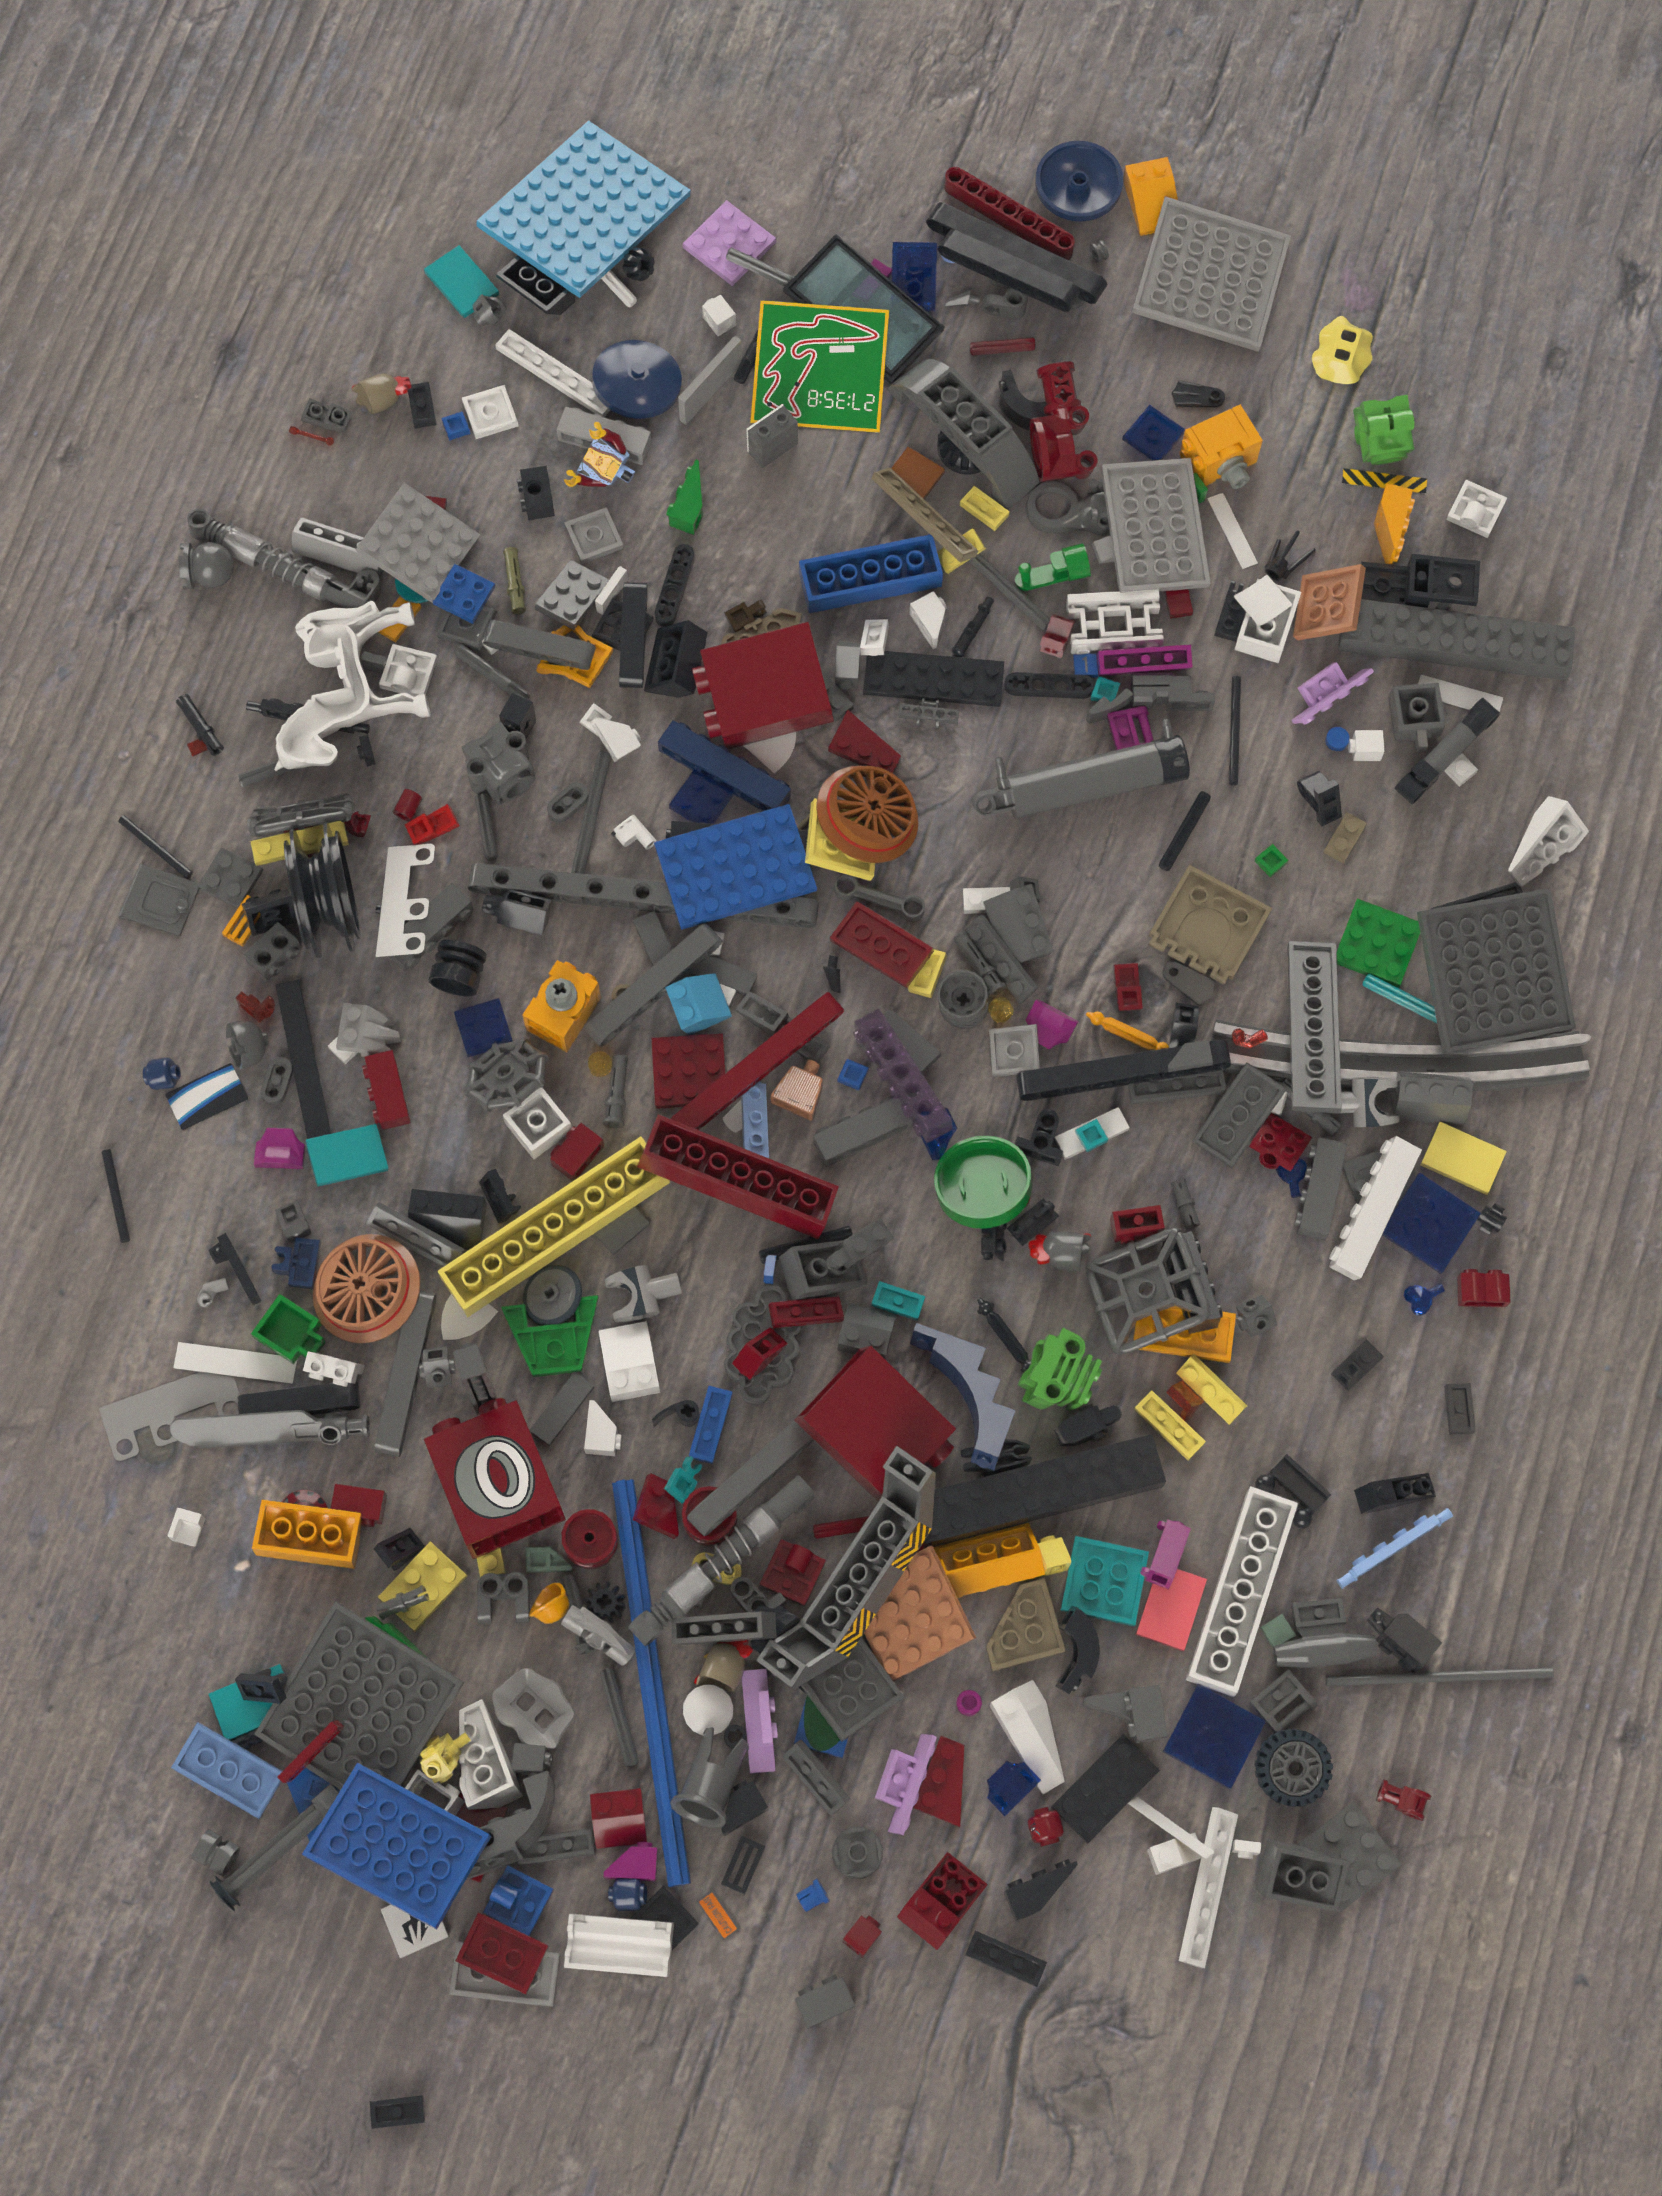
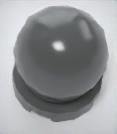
M212 542L200 544L196 549L192 547L191 543L180 544L179 548L184 549L183 556H179L180 579H185L186 581L182 585L183 589H194L196 582L203 587L216 588L223 586L230 580L234 571V562L227 548Z

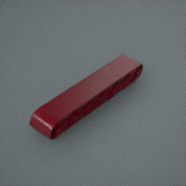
M951 167L946 171L945 191L950 196L1025 241L1066 260L1072 258L1075 239L1069 232L959 167Z

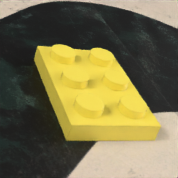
M430 1541L378 1598L385 1602L395 1598L396 1594L400 1592L404 1594L423 1585L427 1591L417 1596L420 1597L428 1593L429 1600L410 1607L409 1611L405 1613L402 1611L396 1613L401 1620L416 1632L463 1582L467 1575Z

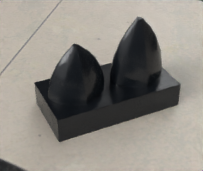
M265 1669L256 1674L241 1673L235 1678L243 1700L281 1704L287 1698L283 1690L287 1681L286 1673L271 1676V1669Z

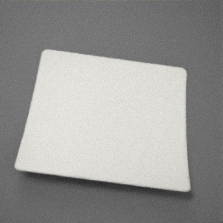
M1268 575L1234 595V598L1258 626L1267 623L1292 606V603Z

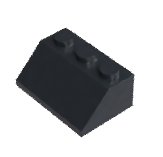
M518 255L496 274L498 279L546 314L562 315L575 303L576 295Z
M689 620L657 629L644 691L676 698L694 694L697 686L692 668L701 666L702 655L700 650L706 646L708 632Z
M412 1189L408 1218L463 1249L470 1250L482 1241L487 1203L484 1196Z

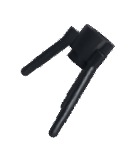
M1299 530L1294 533L1282 554L1277 557L1276 554L1281 540L1278 539L1276 541L1270 559L1265 565V572L1272 579L1277 581L1281 580V578L1287 579L1293 570L1316 551L1315 548H1312L1292 566L1287 567L1288 562L1285 557L1300 534Z

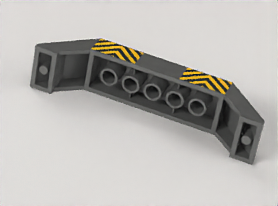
M896 1446L883 1466L885 1478L882 1498L807 1613L797 1626L775 1640L770 1639L756 1660L793 1689L849 1657L932 1530L936 1473L898 1446Z

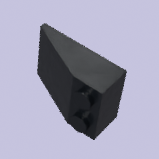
M281 889L273 890L267 896L261 898L258 896L251 897L245 903H242L252 937L268 932L277 922L283 927L297 922L292 896L287 889L283 891ZM260 912L261 916L254 925L253 921Z

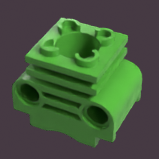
M1065 1328L1061 1329L1058 1336L1047 1335L1045 1340L1036 1342L1032 1351L1031 1364L1019 1380L1018 1386L1026 1389L1021 1401L1037 1409H1046L1056 1403L1060 1407L1067 1404L1066 1410L1068 1411L1082 1406L1083 1403L1087 1404L1092 1395L1090 1387L1093 1380L1097 1381L1102 1372V1369L1099 1368L1102 1360L1096 1359L1092 1361L1093 1356L1090 1354L1083 1357L1086 1348L1084 1340L1079 1335Z

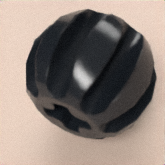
M633 248L629 250L628 254L624 255L623 272L631 280L644 281L649 278V275L653 274L654 257L646 249Z

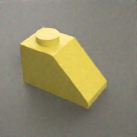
M1052 1535L1040 1539L1041 1543H1038L1041 1550L1045 1572L1043 1576L1068 1571L1072 1561L1062 1537L1055 1539V1536Z

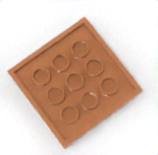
M929 1546L915 1554L864 1632L876 1659L893 1682L976 1638L933 1546Z

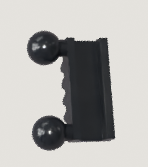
M1286 1454L1268 1474L1260 1475L1256 1479L1255 1487L1271 1493L1275 1488V1481L1277 1480L1278 1484L1283 1486L1286 1492L1291 1493L1293 1498L1300 1502V1505L1306 1507L1305 1509L1296 1510L1293 1518V1523L1296 1527L1305 1529L1311 1525L1312 1515L1325 1503L1331 1494Z

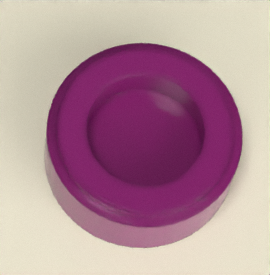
M965 1690L959 1694L956 1706L962 1715L970 1717L980 1711L982 1700L977 1692Z

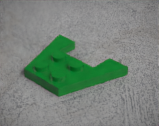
M598 1295L581 1297L580 1304L575 1311L576 1322L528 1327L525 1304L501 1307L533 1377L582 1372L598 1304Z

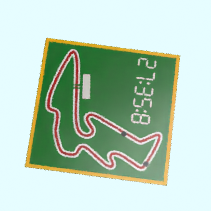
M760 301L750 423H756L783 404L798 421V427L880 433L889 310Z

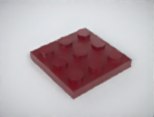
M723 1033L651 1038L656 1109L685 1107L725 1074Z

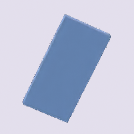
M197 1722L171 1767L258 1819L262 1817L281 1784L277 1776L282 1770Z

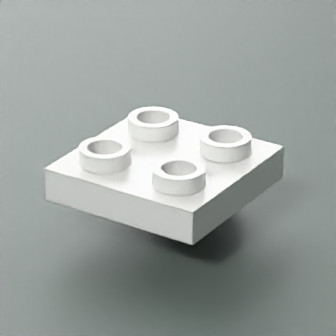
M1465 480L1446 520L1488 538L1507 497Z
M392 644L379 683L380 688L397 693H407L413 697L421 694L426 695L438 659L437 655Z

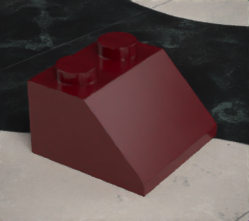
M641 1788L590 1794L596 1849L647 1842Z

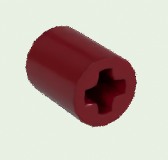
M404 789L392 812L398 818L410 822L423 798L412 790Z

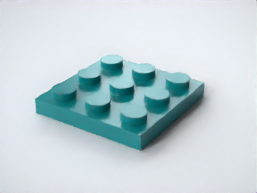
M1075 1536L1071 1553L1072 1562L1068 1569L1060 1611L1068 1612L1071 1606H1075L1088 1617L1135 1627L1145 1577L1140 1572L1142 1567L1147 1566L1149 1551Z

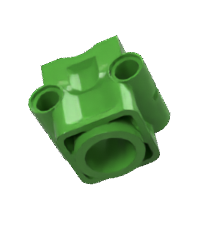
M1408 395L1396 396L1387 401H1363L1360 407L1353 409L1355 419L1354 434L1357 445L1361 447L1363 463L1371 462V465H1382L1407 459V455L1415 450L1412 436L1414 416L1409 407Z

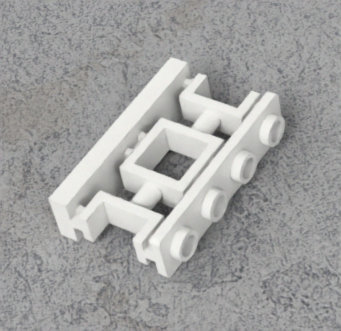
M1159 589L1123 593L1118 591L1068 594L1066 601L1068 619L1079 618L1081 632L1071 634L1070 636L1071 654H1090L1105 650L1163 646L1162 629H1151L1149 614H1159ZM1130 609H1143V618H1131ZM1097 611L1098 620L1086 621L1085 612ZM1125 616L1126 631L1105 632L1104 617ZM1132 627H1144L1145 636L1133 637ZM1099 629V639H1087V630Z

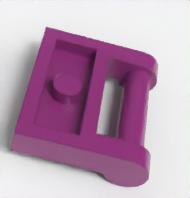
M1146 706L1107 713V720L1116 750L1140 745L1133 718L1139 719L1145 743L1154 740L1147 718L1149 713Z

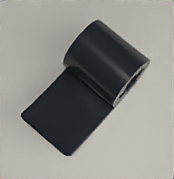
M692 1400L675 1403L662 1410L652 1419L653 1426L655 1427L667 1416L677 1412L679 1422L683 1426L692 1427L699 1421V1407ZM686 1409L695 1412L692 1413V1417L687 1418L685 1414Z

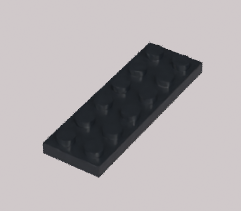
M884 651V655H867L863 695L916 700L924 698L927 701L939 700V702L1000 707L1005 661Z

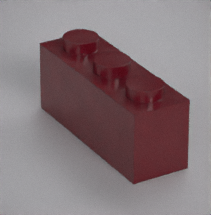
M393 1050L365 1056L366 1065H362L365 1080L370 1079L371 1087H368L367 1091L370 1102L375 1101L376 1109L372 1110L375 1123H380L383 1130L410 1124L411 1121Z

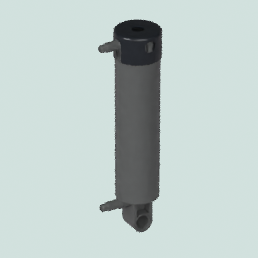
M1169 718L1162 719L1164 738L1016 774L1006 775L1002 757H996L995 767L998 787L975 793L971 799V804L983 816L1011 810L1014 818H1020L1148 787L1175 783L1189 779L1190 766L1188 754L1182 738L1179 735L1173 736ZM987 798L989 800L988 806L980 809V800Z

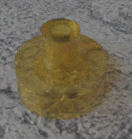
M999 997L991 1001L988 1006V1013L995 1022L1001 1023L1011 1018L1013 1007L1008 999Z
M603 1051L594 1052L588 1059L589 1071L597 1077L606 1076L612 1069L611 1057Z

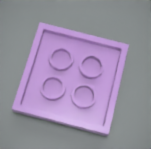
M726 200L683 243V248L733 286L748 269L726 259L728 250L732 247L759 260L776 243V238Z

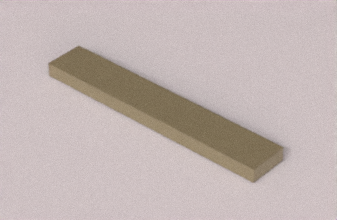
M891 468L873 473L872 480L959 562L977 556L978 550Z

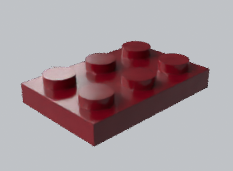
M478 1912L455 1961L527 1995L549 1945Z

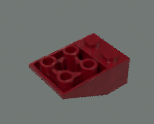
M947 1852L905 1904L897 1918L938 1950L988 1884Z

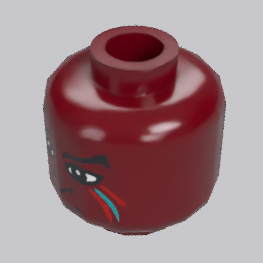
M1048 1807L1034 1810V1816L1030 1817L1027 1821L1032 1841L1040 1843V1847L1060 1842L1059 1838L1063 1836L1064 1829L1059 1813L1057 1811H1049Z

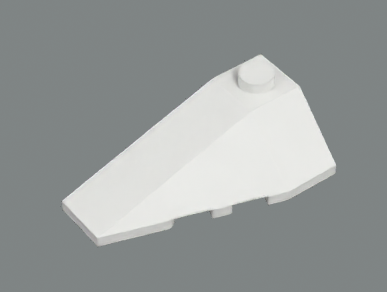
M1033 1680L991 1702V1710L1042 1795L1065 1782L1047 1703Z

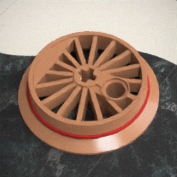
M366 1234L353 1237L341 1243L327 1255L315 1277L313 1303L322 1325L334 1336L351 1343H371L393 1334L408 1320L417 1304L420 1293V1274L417 1263L406 1247L387 1236ZM366 1247H372L366 1261ZM355 1249H358V1266L352 1253ZM382 1249L386 1251L381 1256V1258L376 1262L380 1250ZM346 1256L353 1272L343 1264ZM392 1258L394 1259V1264L382 1269ZM342 1269L350 1278L340 1275V1270ZM398 1271V1278L383 1279ZM336 1279H337V1280L342 1281L343 1283H335V1282H336ZM385 1289H388L387 1294L384 1297H381V1293ZM340 1290V1291H338V1292H336V1293L330 1295V1294H331V1291ZM339 1301V1303L330 1311L328 1306ZM373 1303L380 1305L384 1309L378 1316ZM366 1304L371 1320L364 1322ZM347 1307L342 1321L337 1319L336 1317ZM357 1307L356 1323H350Z

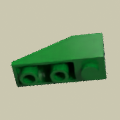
M697 459L692 467L689 466L685 473L686 480L683 485H679L676 491V500L674 504L671 503L666 513V516L669 518V526L692 535L695 534L703 518L699 460Z

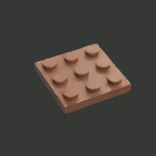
M1359 564L1302 575L1301 595L1297 607L1293 637L1299 641L1357 630L1366 568Z

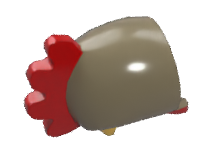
M381 373L358 382L357 385L352 386V391L358 393L356 403L365 406L370 414H375L392 407L398 401L400 395L408 392L407 390L412 387L409 377H392L387 373Z
M749 1640L718 1642L714 1644L710 1652L704 1655L706 1661L700 1674L695 1678L694 1683L696 1685H715L725 1691H734L742 1679L745 1669V1658L753 1652V1648L748 1645Z

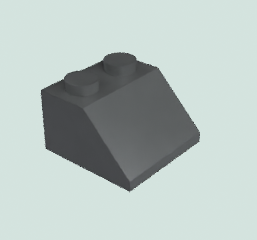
M849 1303L843 1320L837 1350L856 1354L860 1348L871 1345L886 1360L897 1314Z

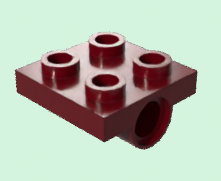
M1270 1113L1249 1147L1260 1153L1259 1161L1265 1168L1276 1169L1280 1165L1291 1172L1313 1137L1275 1114Z
M780 1539L759 1586L776 1594L780 1592L783 1597L805 1607L826 1560L814 1555L813 1552L805 1547Z

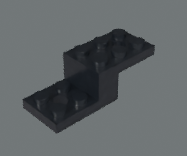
M1411 554L1407 566L1361 561V565L1366 568L1361 597L1363 600L1428 608L1430 601L1477 606L1480 561ZM1457 577L1461 580V584L1453 585L1449 579ZM1383 582L1388 586V589L1380 590L1376 584Z

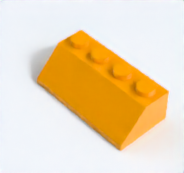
M261 1500L252 1550L256 1556L355 1569L360 1545L361 1513Z
M1029 1523L933 1547L957 1598L1045 1575L1041 1550Z

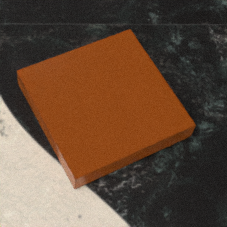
M910 447L905 449L891 468L924 500L945 473L943 467Z

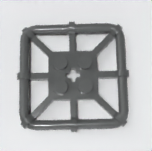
M341 793L324 799L306 802L298 800V803L260 807L253 810V813L247 820V826L253 837H261L263 834L290 830L291 828L304 830L305 827L323 824V822H346L351 819L355 810V803L348 793Z
M1176 1227L1161 1231L1135 1243L1134 1241L1128 1242L1127 1246L1100 1256L1091 1263H1087L1085 1267L1087 1270V1280L1096 1304V1314L1101 1318L1108 1342L1115 1354L1131 1353L1160 1340L1165 1342L1168 1340V1337L1198 1326L1205 1320H1209L1211 1316L1209 1301L1199 1276L1201 1274L1200 1269L1195 1265L1185 1236L1181 1229ZM1166 1240L1157 1260L1142 1266L1138 1251ZM1175 1243H1177L1186 1269L1168 1276L1165 1263ZM1131 1255L1135 1269L1121 1275L1101 1268ZM1096 1275L1117 1282L1122 1295L1105 1302ZM1190 1279L1200 1307L1176 1298L1172 1285ZM1148 1285L1150 1288H1153L1149 1295H1141V1292L1145 1290L1144 1286ZM1126 1305L1129 1317L1117 1338L1109 1312L1112 1309ZM1176 1306L1196 1315L1164 1328L1159 1312ZM1152 1315L1157 1331L1126 1343L1136 1322Z

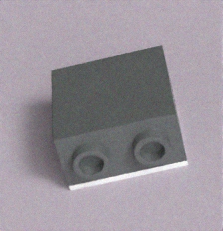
M783 404L747 428V451L762 468L798 444V421Z

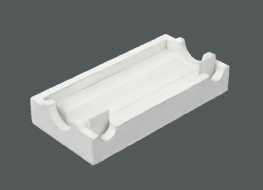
M569 1914L567 1926L568 1943L565 1951L564 1968L668 1977L670 1974L674 1923Z

